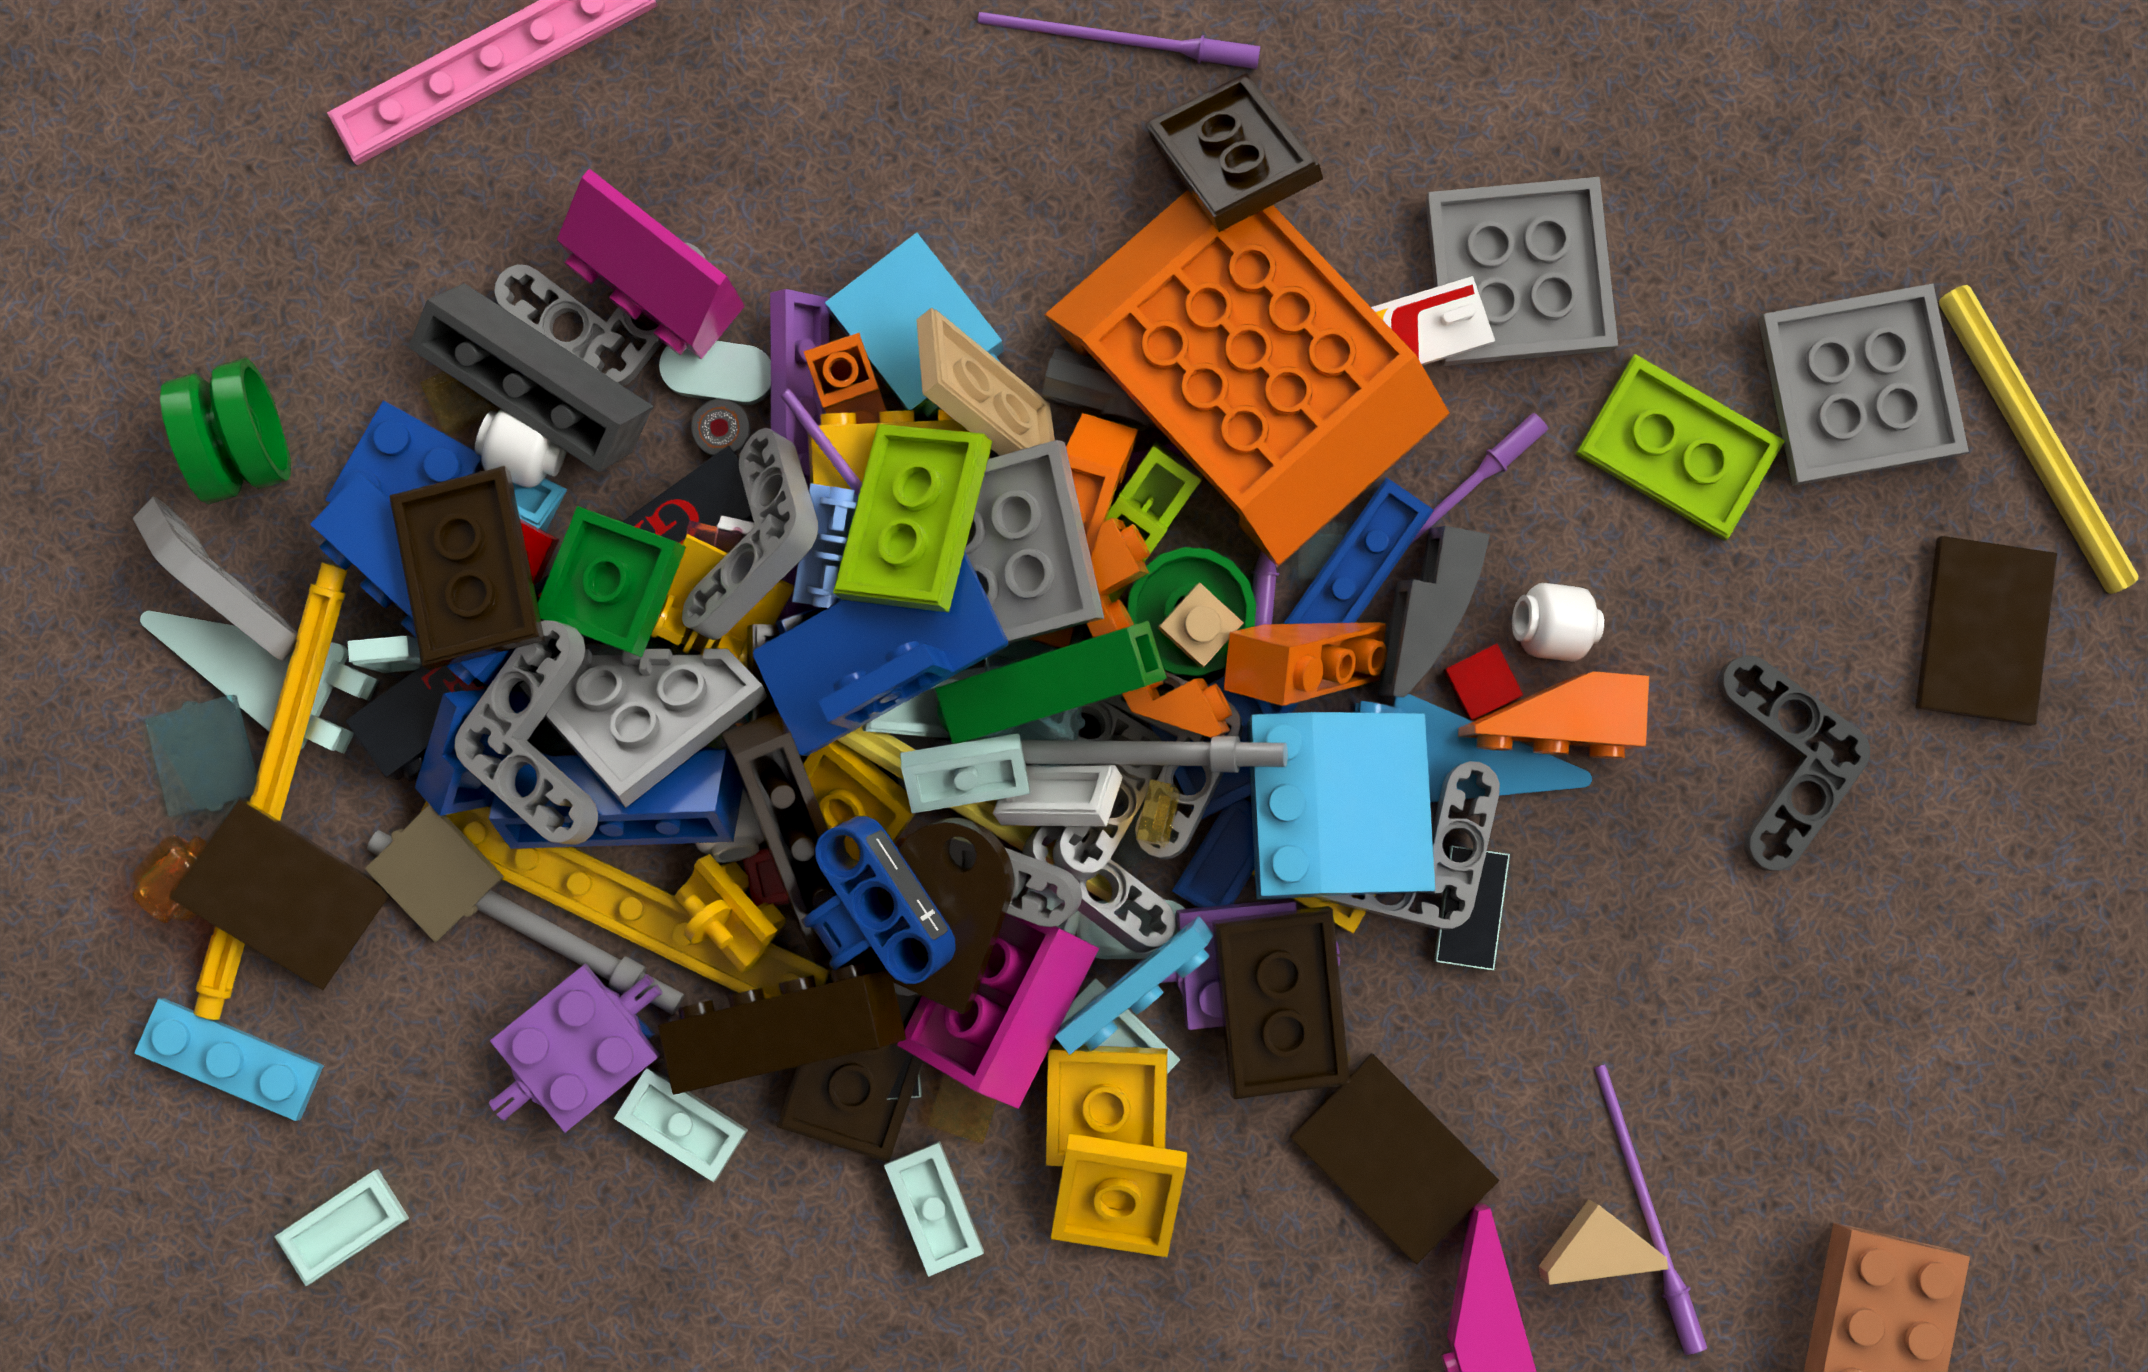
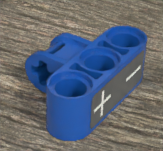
M856 816L825 831L819 837L815 847L816 861L837 895L801 919V922L805 928L812 927L832 956L829 964L834 971L870 947L873 948L887 971L896 980L905 984L922 982L951 961L956 950L955 937L952 930L885 829L876 820L868 816ZM846 836L851 837L857 843L860 849L859 861L853 859L847 853L844 841ZM879 887L886 889L891 894L894 901L893 911L886 909L880 903L878 898ZM912 938L921 941L926 947L928 962L920 960L914 954L911 947Z

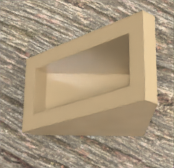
M1589 1199L1539 1265L1540 1278L1549 1285L1668 1270L1666 1256L1600 1205Z

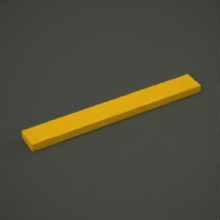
M427 801L425 802L421 812L429 805ZM489 806L446 815L504 876L503 880L731 990L741 993L763 988L765 999L781 995L778 983L814 975L816 986L824 984L828 969L772 942L766 947L753 968L741 973L710 937L697 944H692L684 935V930L692 917L674 897L675 895L575 847L510 849L489 820L491 811Z

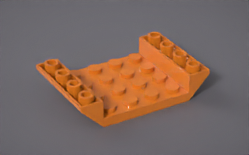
M1187 190L1044 314L1047 321L1078 354L1084 356L1090 354L1237 511L1240 515L1238 526L1277 568L1450 414L1416 354L1274 205L1219 232Z

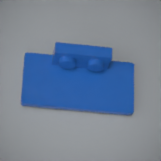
M965 551L949 613L842 600L756 648L753 652V657L780 716L792 734L799 755L809 756L1005 648L1008 645V639Z

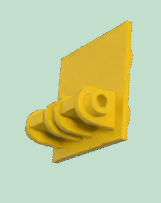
M687 534L682 543L686 547L651 637L656 638L659 636L678 646L681 643L684 645L682 652L688 654L690 649L700 652L699 655H703L704 649H728L747 668V626L752 624L774 625L793 592L794 585L780 580L724 636L716 640L706 638L684 625L682 621L684 603L693 588L728 553Z

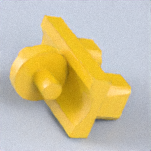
M709 854L697 860L692 876L674 896L692 917L684 930V935L692 944L700 943L710 937L742 973L753 968L766 947L776 938L786 923V918L773 903H763L756 906L745 894L749 888L748 875L736 862L719 865Z

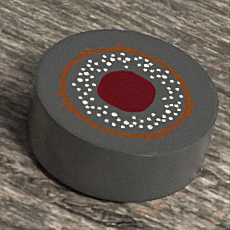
M714 399L706 402L696 411L692 420L691 430L696 444L704 453L711 457L728 445L735 455L739 454L751 436V424L748 416L738 404L730 400Z

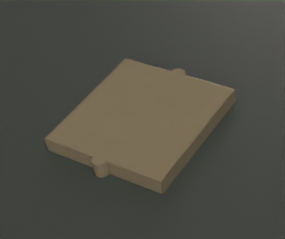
M430 804L405 829L394 831L391 834L393 841L365 868L435 943L442 939L464 916L470 917L477 912L476 904L504 877L446 815L439 816Z

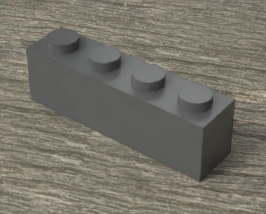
M465 283L427 299L408 346L409 349L597 472L603 471L633 452L653 408V405Z

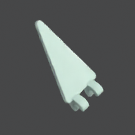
M146 611L141 615L140 622L142 626L265 729L270 731L289 661L294 650L281 661L234 625L154 611ZM337 643L330 644L301 749L304 748L309 739L327 749L336 750L344 754L354 732L320 718L319 716L333 687L370 701L379 683L378 679L345 665L348 658V650L343 645Z

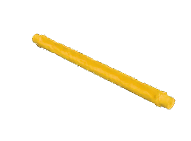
M321 562L316 584H310L308 598L296 636L297 642L289 661L257 773L254 793L250 798L251 804L279 821L281 820L342 602L346 595L345 592H342L348 569L345 571L340 566ZM216 926L210 938L199 981L195 988L199 994L193 1012L196 1016L211 1020L220 1019L225 999L231 998L233 984L245 946L243 942Z

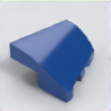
M486 690L443 693L415 785V789L439 816L487 807L493 801L495 793L462 765L455 751V737L459 728ZM522 691L510 692L509 703L515 713L522 712L528 706L530 701ZM483 734L480 742L485 747L483 755L495 756L501 761L508 756L498 754L490 747L487 742L490 735Z

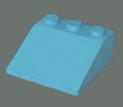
M1302 712L1251 715L1247 722L1248 742L1286 743L1288 748L1286 767H1249L1256 900L1436 891L1425 714Z

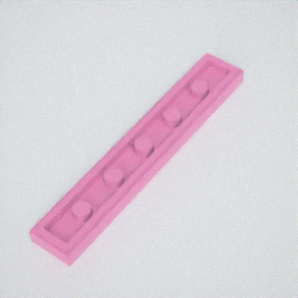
M539 0L327 112L353 162L359 165L650 11L658 5L655 0Z

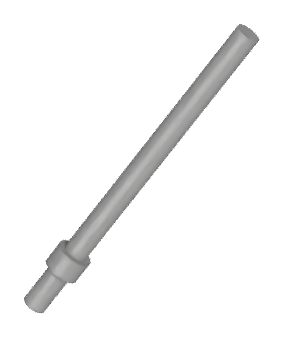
M1239 736L1212 737L1211 742L1021 740L1024 760L1028 764L1211 766L1212 772L1238 773L1240 767H1286L1288 761L1286 743L1240 742ZM936 739L934 747L950 745L952 741L951 739Z
M377 830L370 839L367 850L378 856L393 840L390 835ZM492 890L476 904L477 910L581 966L587 964L594 973L609 980L608 987L620 994H624L646 975L647 967L627 956L620 960ZM653 978L654 982L637 996L641 998L658 984L663 994L656 997L650 1003L674 1015L681 1005L685 994Z

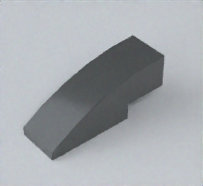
M1450 526L1428 529L1420 580L1397 581L1386 642L1387 659L1381 671L1378 695L1405 697L1430 670L1447 646L1470 603L1482 570L1490 534Z

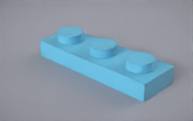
M1198 915L1163 945L1064 1022L1054 1037L1069 1055L1083 1044L1090 1051L1094 1050L1118 1029L1113 1020L1129 1007L1137 1015L1163 994L1158 984L1176 971L1181 978H1184L1199 967L1209 957L1204 948L1209 944L1214 933Z
M165 998L157 1000L134 1054L294 1121L301 1120L324 1065L220 1021L196 1016L193 1010Z

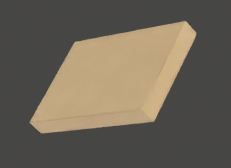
M930 308L916 319L922 393L969 432L984 433L993 441L991 449L1000 456L1055 440L1049 402L936 309Z

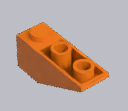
M1380 622L1263 624L1232 631L1229 634L1224 690L1285 706L1379 681L1381 671L1387 659V648L1384 643L1386 624Z
M1588 672L1572 676L1458 728V737L1477 738L1476 748L1484 750L1508 751L1512 750L1513 741L1533 742V753L1568 755L1569 745L1590 747L1589 757L1625 759V749L1646 746L1649 676L1606 672Z

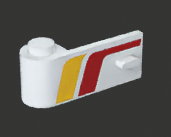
M1473 276L1371 307L1416 354L1422 366L1495 342Z

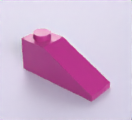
M1484 1203L1476 1204L1469 1213L1448 1327L1447 1339L1451 1352L1441 1355L1445 1372H1537L1491 1209Z

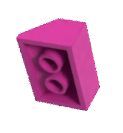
M591 169L586 171L580 180L557 237V241L570 255L565 260V265L590 285L597 278L614 290L608 298L634 320H637L641 313H643L655 322L658 327L653 334L674 352L681 355L688 348L702 359L745 307L735 288L724 273Z
M1006 913L971 1009L963 1015L922 996L905 1029L906 1040L898 1042L897 1046L974 1091L1019 1109L1099 948L1057 926H1040Z

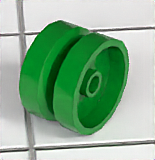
M244 357L216 366L212 370L210 383L196 373L166 381L161 385V411L170 446L185 480L201 502L209 505L236 497L241 491L243 479L257 489L282 483L289 479L291 476V458L278 411L262 375L249 359Z
M1183 547L1160 554L1146 566L1149 574L1137 579L1133 584L1128 596L1127 611L1134 625L1149 621L1164 671L1187 682L1196 678H1204L1205 680L1218 676L1226 670L1229 640L1204 667L1200 668L1157 627L1199 582L1244 622L1238 630L1254 627L1256 602L1249 580L1233 561L1210 549Z

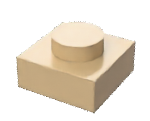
M1199 582L1157 628L1202 668L1229 640L1230 632L1238 630L1244 622Z

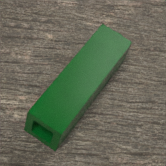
M1145 621L936 687L935 690L938 697L937 714L942 727L950 734L952 744H956L1146 687L1167 678L1149 621Z

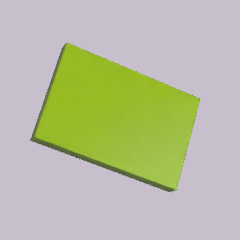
M1634 354L1575 454L1726 541L1729 539L1785 440Z
M878 424L833 593L842 600L949 613L993 441L984 433Z

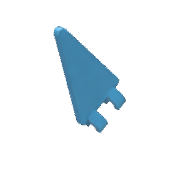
M1407 694L1405 697H1394L1392 706L1366 701L1354 704L1353 713L1425 714L1430 802L1439 801L1442 784L1446 775L1454 767L1469 761L1481 762L1489 766L1496 773L1500 783L1499 796L1584 788L1592 782V776L1588 771L1549 754L1533 753V747L1519 741H1513L1512 750L1508 751L1477 749V738L1458 737V728L1473 721L1410 694ZM1472 773L1468 779L1457 782V789L1465 792V799L1485 795V788L1476 785L1477 776Z

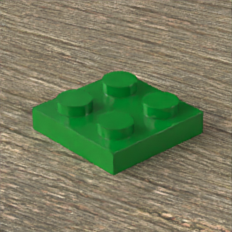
M577 506L538 601L540 619L570 625L576 628L583 636L642 658L686 547L671 539Z

